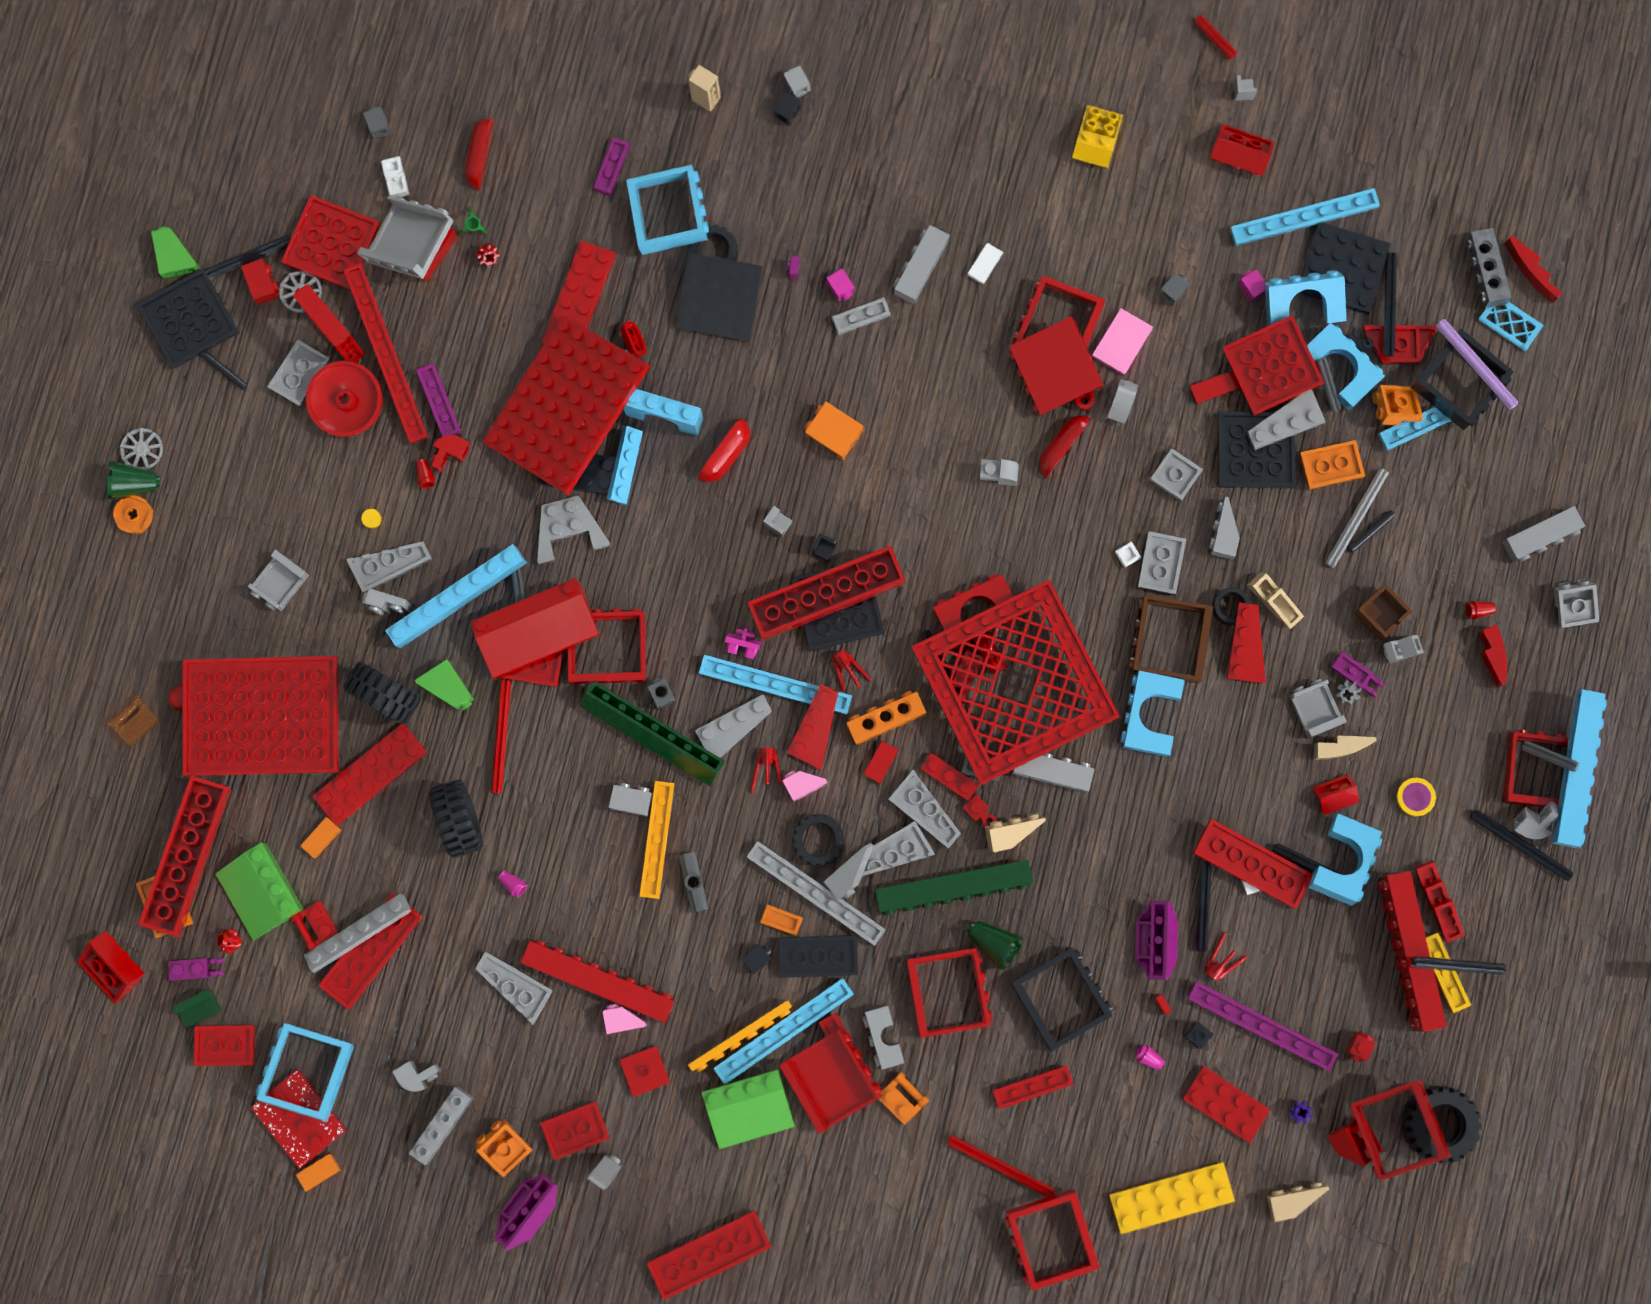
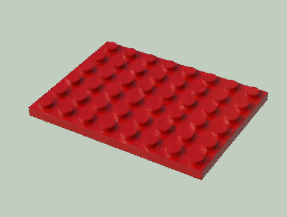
M562 315L482 443L569 496L629 401L628 399L650 368V365Z
M338 656L183 660V776L339 772Z

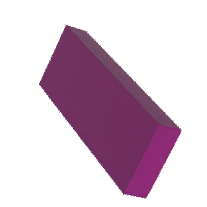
M612 137L593 190L609 196L612 195L629 151L630 143Z

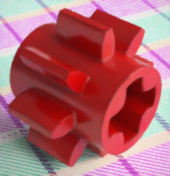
M488 242L481 246L478 245V252L475 253L477 258H479L477 261L480 264L485 262L487 267L493 263L496 264V259L500 256L496 251L497 247L494 244L490 247Z
M224 929V933H219L217 937V946L221 947V952L234 953V950H238L241 945V936L237 935V930Z

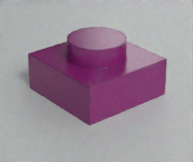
M792 256L791 262H787L786 273H790V279L793 280L798 278L799 256Z

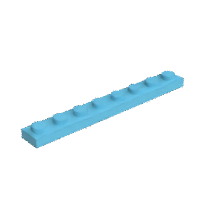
M1375 188L1231 226L1230 231L1235 246L1313 226L1320 222L1324 223L1379 208L1380 204Z
M704 655L699 671L701 675L811 705L819 689V686L707 655ZM839 692L835 712L847 715L852 695Z
M842 978L714 1067V1070L725 1085L853 996V992Z

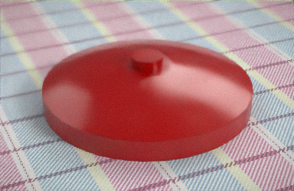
M337 361L324 366L313 376L307 388L306 406L311 419L320 429L334 436L352 437L365 432L376 422L382 410L383 394L377 378L367 368L355 362Z

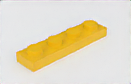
M1439 933L1426 937L1430 957L1450 959ZM1433 969L1435 978L1451 1013L1471 1006L1456 971Z

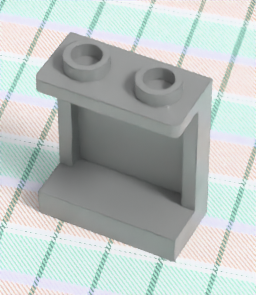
M275 550L271 555L273 559L253 584L249 583L248 587L252 589L250 593L257 599L264 598L266 600L265 605L273 611L276 608L282 611L309 577V574Z
M1321 679L1310 683L1311 687L1306 689L1304 686L1293 690L1294 694L1289 696L1308 739L1347 722L1344 715L1341 716L1327 685L1329 684L1328 680L1323 682Z

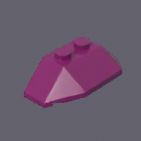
M1151 900L1136 919L1135 960L1148 979L1168 980L1177 962L1178 920L1170 901Z
M544 1173L526 1179L521 1183L498 1216L494 1238L506 1250L512 1249L534 1236L555 1208L557 1185Z

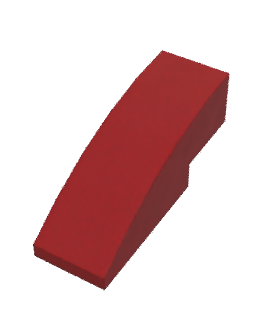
M1497 624L1482 630L1478 635L1486 648L1480 655L1498 688L1506 684L1507 657L1502 635Z

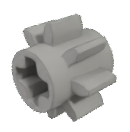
M1346 680L1344 686L1339 684L1338 689L1341 691L1336 696H1341L1342 703L1349 702L1352 705L1353 699L1359 700L1360 695L1357 693L1361 691V688H1357L1356 681L1351 683Z

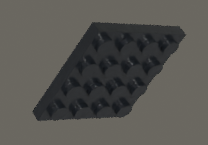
M1320 222L1317 224L1301 277H1308V274L1311 273L1323 275L1333 270L1340 272L1345 279L1346 308L1370 314L1391 243ZM1306 289L1298 292L1322 300L1321 293L1317 290Z
M688 253L676 328L750 341L763 266Z
M204 268L137 304L173 369L199 356L201 352L208 351L240 333Z
M1218 412V487H1296L1295 435L1257 450L1253 449L1247 435L1249 430L1275 412H1262L1255 416L1252 412Z
M832 568L793 577V582L797 583ZM876 596L804 624L810 652L885 634Z

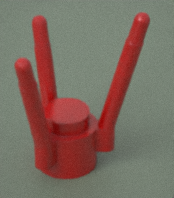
M842 650L832 657L834 660L832 665L836 670L842 691H845V686L839 668L841 670L846 668L855 685L860 688L857 678L849 667L851 663L868 681L872 680L853 659L852 655L847 654L846 650Z
M760 748V754H757L750 793H754L760 763L765 765L766 785L769 784V765H773V761L780 784L783 783L778 763V754H775L774 748Z
M1223 932L1210 960L1205 965L1207 967L1205 972L1216 982L1219 979L1222 980L1227 973L1247 959V956H1243L1225 969L1224 966L1236 953V951H1232L1221 964L1217 961L1213 963L1227 935L1226 932Z

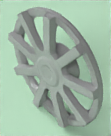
M303 271L289 273L280 284V299L288 309L294 312L305 311L302 307L301 309L293 308L296 303L295 298L290 305L286 303L285 299L293 296L297 288L301 289L305 286V275L312 278L308 282L309 286L316 282L318 289L313 290L315 293H318L320 299L322 295L319 280L315 276ZM301 275L300 284L297 283L294 276ZM290 278L295 285L294 287L286 285ZM284 288L292 290L291 293L283 295Z
M144 428L128 432L120 444L122 460L127 465L137 467L141 457L145 467L138 468L146 470L152 468L159 462L163 453V444L160 437L155 432ZM140 432V439L137 442L132 435ZM144 432L150 433L151 435H150L149 438L144 442V441H143V434H144ZM155 437L159 444L149 446V442ZM129 438L134 442V446L125 445ZM124 448L132 449L133 452L125 456ZM160 448L159 455L156 456L151 453L150 449ZM136 455L135 461L132 465L128 462L127 459ZM148 455L156 459L150 465L146 459Z

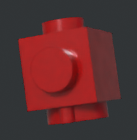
M1358 1031L1357 1034L1352 1035L1345 1052L1350 1054L1349 1058L1359 1063L1361 1060L1368 1061L1376 1043L1373 1042V1037Z

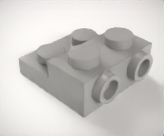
M1581 579L1577 581V584L1570 585L1569 582H1563L1558 584L1559 587L1553 588L1555 607L1558 608L1559 627L1565 628L1599 622L1596 584L1589 582L1588 579Z
M370 588L368 593L365 592L362 603L366 604L369 610L382 616L384 613L390 614L391 609L401 614H404V611L410 613L412 605L406 599Z

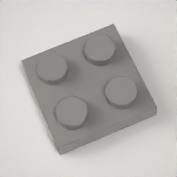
M1171 448L1150 481L1182 501L1203 469Z

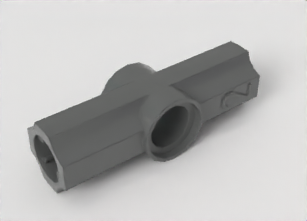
M696 853L680 855L679 859L691 912L707 910L708 905ZM692 877H696L699 880V884L695 888H691L688 884L689 879Z

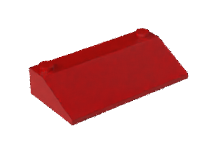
M577 578L470 622L476 641L493 679L599 636L583 586Z

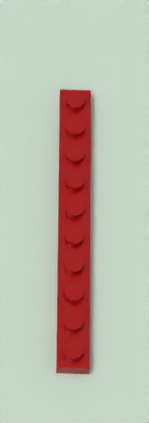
M359 263L343 269L410 444L427 439L426 430L363 266Z

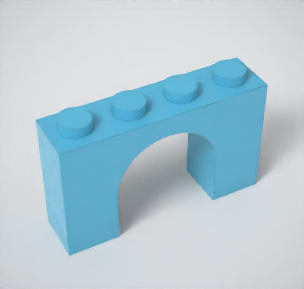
M1333 270L1323 275L1311 273L1308 274V277L1290 276L1286 280L1274 278L1270 282H1265L1267 326L1288 317L1292 298L1298 292L1306 289L1317 290L1321 293L1323 319L1327 323L1346 321L1344 276L1340 272Z
M1332 323L1307 345L1314 361L1329 354H1340L1348 358L1354 368L1353 380L1338 394L1340 403L1348 411L1385 376L1382 369L1377 365H1373L1369 361L1367 354L1360 352L1356 348L1355 343L1351 339H1347L1342 334V330Z
M639 389L633 392L624 407V412L627 416L643 421L646 414L658 416L675 423L679 427L680 432L697 437L703 422L701 408Z
M1138 671L1136 675H1133L1131 686H1134L1133 694H1129L1127 705H1130L1129 713L1126 712L1124 724H1127L1126 731H1122L1120 742L1123 743L1122 748L1165 757L1170 756L1174 736L1155 733L1145 728L1139 717V709L1142 702L1150 697H1161L1179 701L1182 696L1185 680L1144 671Z
M1337 814L1332 820L1327 836L1344 842L1353 848L1358 858L1357 869L1353 874L1341 875L1319 866L1314 870L1308 888L1350 906L1360 902L1364 891H1361L1363 884L1367 883L1370 876L1368 873L1369 867L1373 866L1376 856H1374L1375 850H1378L1382 843L1380 838L1382 832Z

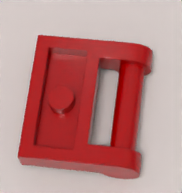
M318 901L290 917L291 922L295 923L303 937L308 952L339 933L322 901ZM305 917H307L319 938L315 942L302 921Z

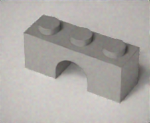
M888 1006L865 1012L866 1016L862 1018L865 1028H870L871 1035L868 1038L871 1048L875 1047L877 1052L874 1055L876 1066H881L883 1070L903 1064L904 1059L899 1044L889 1046L881 1040L882 1030L887 1026L893 1025Z

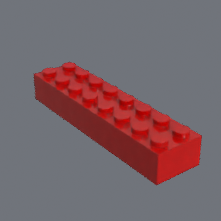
M890 545L747 603L761 639L764 641L905 584V578Z
M190 777L140 917L139 926L180 938L232 791L229 787L198 777Z
M1411 872L1379 877L1377 886L1384 899L1382 901L1383 911L1387 912L1388 920H1386L1387 929L1392 933L1391 946L1393 951H1396L1397 958L1395 959L1397 970L1401 972L1400 985L1402 989H1405L1406 997H1404V1003L1410 1011V1027L1414 1028L1415 1032L1445 1028L1447 1026L1434 970L1415 968L1410 965L1411 957H1430Z

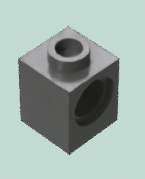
M372 107L364 112L373 139L391 133L381 107Z
M1175 272L1161 288L1159 295L1174 306L1188 290L1190 284L1186 277Z
M657 678L650 682L651 685L648 686V689L659 710L676 702L665 678L662 680ZM665 688V696H656L657 689Z

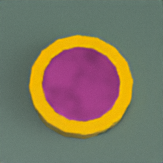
M1411 778L1399 786L1396 800L1404 813L1414 817L1423 816L1434 807L1436 794L1432 785L1425 779Z

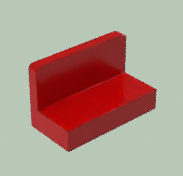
M1349 774L1313 787V792L1320 802L1323 815L1359 802L1357 785Z

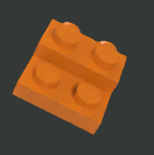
M1380 385L1377 391L1374 392L1372 400L1378 407L1376 417L1381 419L1383 425H1400L1402 421L1420 422L1423 415L1417 392L1411 387Z
M505 1119L501 1122L499 1120L494 1122L490 1127L491 1131L487 1135L482 1134L479 1136L475 1145L476 1151L502 1177L507 1175L532 1151V1148Z

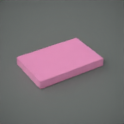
M1120 309L1092 357L1120 374L1125 375L1153 327L1127 311Z

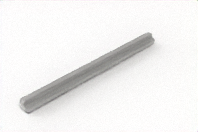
M1380 468L1327 558L1325 564L1329 567L1334 568L1368 511L1389 474L1385 469Z

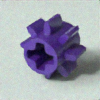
M1295 1100V1106L1288 1107L1292 1113L1288 1117L1295 1118V1124H1298L1300 1120L1307 1124L1306 1119L1308 1117L1313 1118L1310 1115V1110L1313 1107H1306L1307 1102L1304 1100L1301 1105ZM1298 1108L1304 1109L1302 1117L1297 1115L1299 1112Z

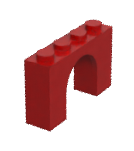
M997 574L988 577L986 579L987 582L981 585L979 582L969 587L970 590L964 593L961 590L953 594L952 599L947 601L942 599L936 602L933 612L942 630L945 631L961 623V609L967 602L973 599H983L996 606L1012 598L1013 595L1003 575L997 576ZM1011 620V621H1009V622H1007V623H1005V624H1003V625L1006 626V625L1012 623L1013 620ZM961 645L953 648L952 651L960 648Z

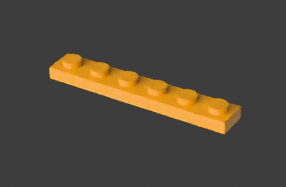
M655 781L640 897L660 898L674 783Z
M787 1000L688 1064L692 1071L697 1070L700 1072L708 1066L706 1062L711 1059L717 1061L724 1056L723 1051L728 1048L732 1051L740 1046L741 1043L739 1041L743 1038L751 1039L758 1034L756 1030L763 1026L766 1029L774 1024L773 1019L777 1016L783 1018L791 1013L789 1010L792 1007L790 1002Z

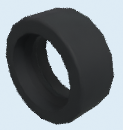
M1230 587L1219 592L1212 603L1214 616L1225 625H1235L1236 617L1225 616L1220 610V602L1225 596H1236L1242 603H1250L1248 596L1242 590Z

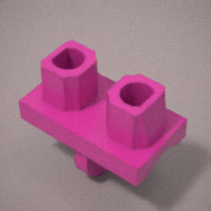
M745 625L744 630L737 628L736 634L738 635L728 633L725 640L728 653L737 654L738 647L743 646L746 647L744 656L751 659L755 657L757 650L760 649L762 641L751 639L755 637V633L749 632L750 626Z

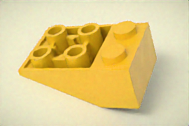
M1087 105L1072 158L1108 168L1123 115Z

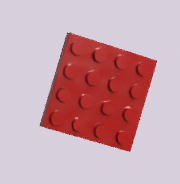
M310 195L281 263L351 291L343 269L359 263L363 265L364 259L357 253L360 247L370 248L380 222Z
M1293 315L1222 347L1254 416L1325 383Z

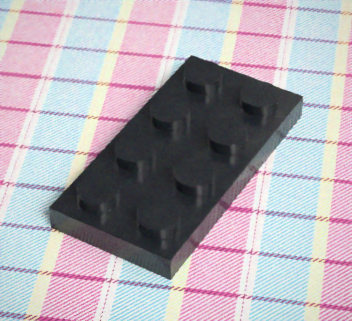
M595 454L572 490L608 495L616 457ZM539 478V485L553 487L552 485L548 484L547 482Z
M857 936L779 938L780 978L858 975Z

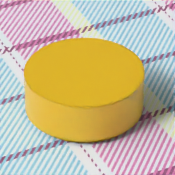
M375 509L364 511L361 518L362 523L370 529L377 528L382 521L380 513Z

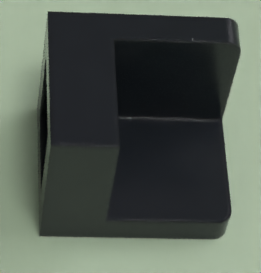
M819 533L811 549V554L829 562L837 546V541Z

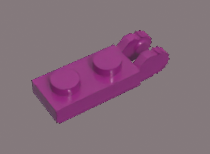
M1343 651L1340 652L1330 666L1331 669L1351 683L1356 681L1358 688L1363 689L1374 698L1378 693L1367 685L1368 681L1370 680L1381 688L1385 685L1379 678L1373 675V672Z
M203 958L168 961L169 981L222 976L224 971L215 970L210 972L209 964H221L223 959Z

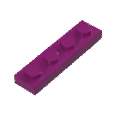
M432 363L417 369L416 371L442 437L462 433L435 364Z

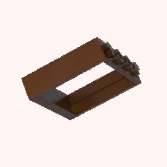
M1144 595L1138 602L1137 610L1140 611V617L1136 618L1134 629L1138 630L1137 636H1133L1132 648L1135 649L1134 655H1130L1129 666L1132 667L1131 672L1144 671L1199 684L1202 682L1213 606ZM1148 604L1202 613L1193 675L1139 666Z

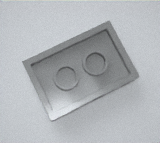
M297 340L267 387L301 407L306 400V392L311 379L321 368L328 365L331 359Z
M1149 531L1137 588L1176 595L1186 539Z

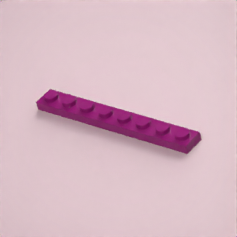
M1195 981L1187 998L1330 1072L1338 1056L1334 1051Z

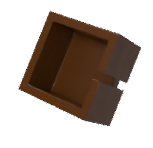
M1384 584L1354 614L1381 641L1413 611L1387 584Z

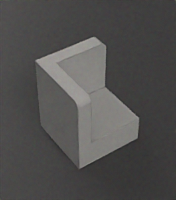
M800 65L784 73V77L790 86V93L799 97L810 92V83Z
M1241 75L1236 76L1233 83L1235 101L1253 100L1257 93V89L1253 85V79L1241 80Z
M773 506L764 519L763 524L783 537L791 526L792 520L781 514L780 509Z

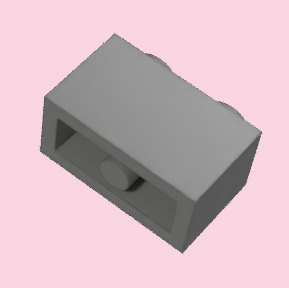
M625 783L613 786L609 804L610 809L648 817L653 797L648 788L638 787L637 790L631 789V785Z

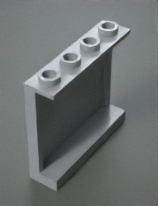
M388 196L387 199L393 205L369 249L360 247L357 254L367 263L423 279L453 220L448 216L449 213L442 208L434 209L428 204L420 205L416 201L410 200L409 202L399 196L396 198Z

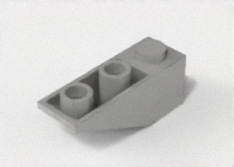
M1225 496L1218 503L1217 512L1220 514L1218 520L1215 519L1213 530L1215 535L1214 538L1211 537L1208 548L1211 549L1210 555L1233 560L1236 556L1240 538L1229 498Z

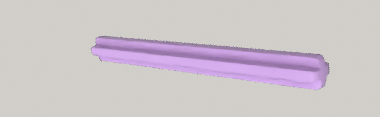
M1445 319L1438 322L1436 327L1508 409H1513L1518 404L1514 396Z

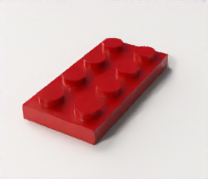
M1202 1066L1182 1098L1248 1143L1251 1142L1270 1112V1109L1205 1066Z

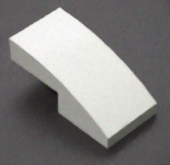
M400 156L382 160L389 195L394 198L409 195Z

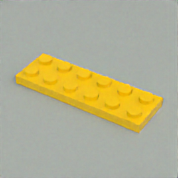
M1224 1162L1109 1194L1120 1234L1235 1201Z

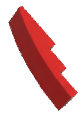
M1511 235L1504 244L1512 259L1529 282L1553 304L1562 292L1548 282L1552 275L1537 264L1541 260L1540 256Z
M1431 860L1414 867L1427 903L1445 942L1449 943L1465 936L1453 901L1449 899L1446 887L1439 877L1434 861Z

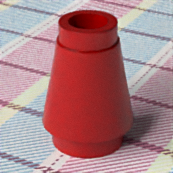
M420 459L416 461L417 484L422 489L433 487L436 478L427 460Z
M1471 601L1465 606L1466 616L1475 620L1495 614L1496 605L1494 602Z

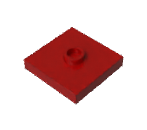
M657 1046L620 1060L633 1097L670 1083Z

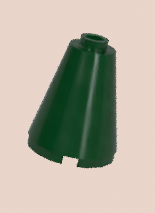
M109 461L108 470L110 472L107 478L108 499L155 492L156 488H160V476H157V472Z
M979 920L976 923L972 922L967 930L969 932L968 937L1002 971L1007 968L1004 964L1007 961L1011 963L1022 945L1019 941L1024 940L1020 935Z

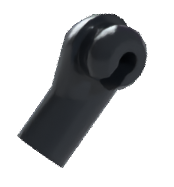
M1353 333L1347 337V339L1349 338L1355 343L1359 351H1368L1373 348V341L1369 338L1358 339Z

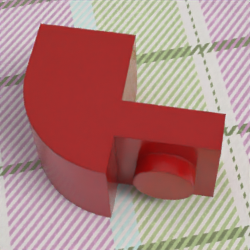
M446 435L439 438L433 444L438 453H434L431 459V466L434 470L441 473L449 456L463 462L471 448V444L469 441L455 435Z

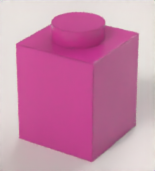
M843 268L826 278L827 285L838 302L842 299L844 301L848 300L853 296L854 285Z
M1257 269L1253 272L1249 270L1241 276L1242 279L1238 285L1250 303L1265 294V280Z

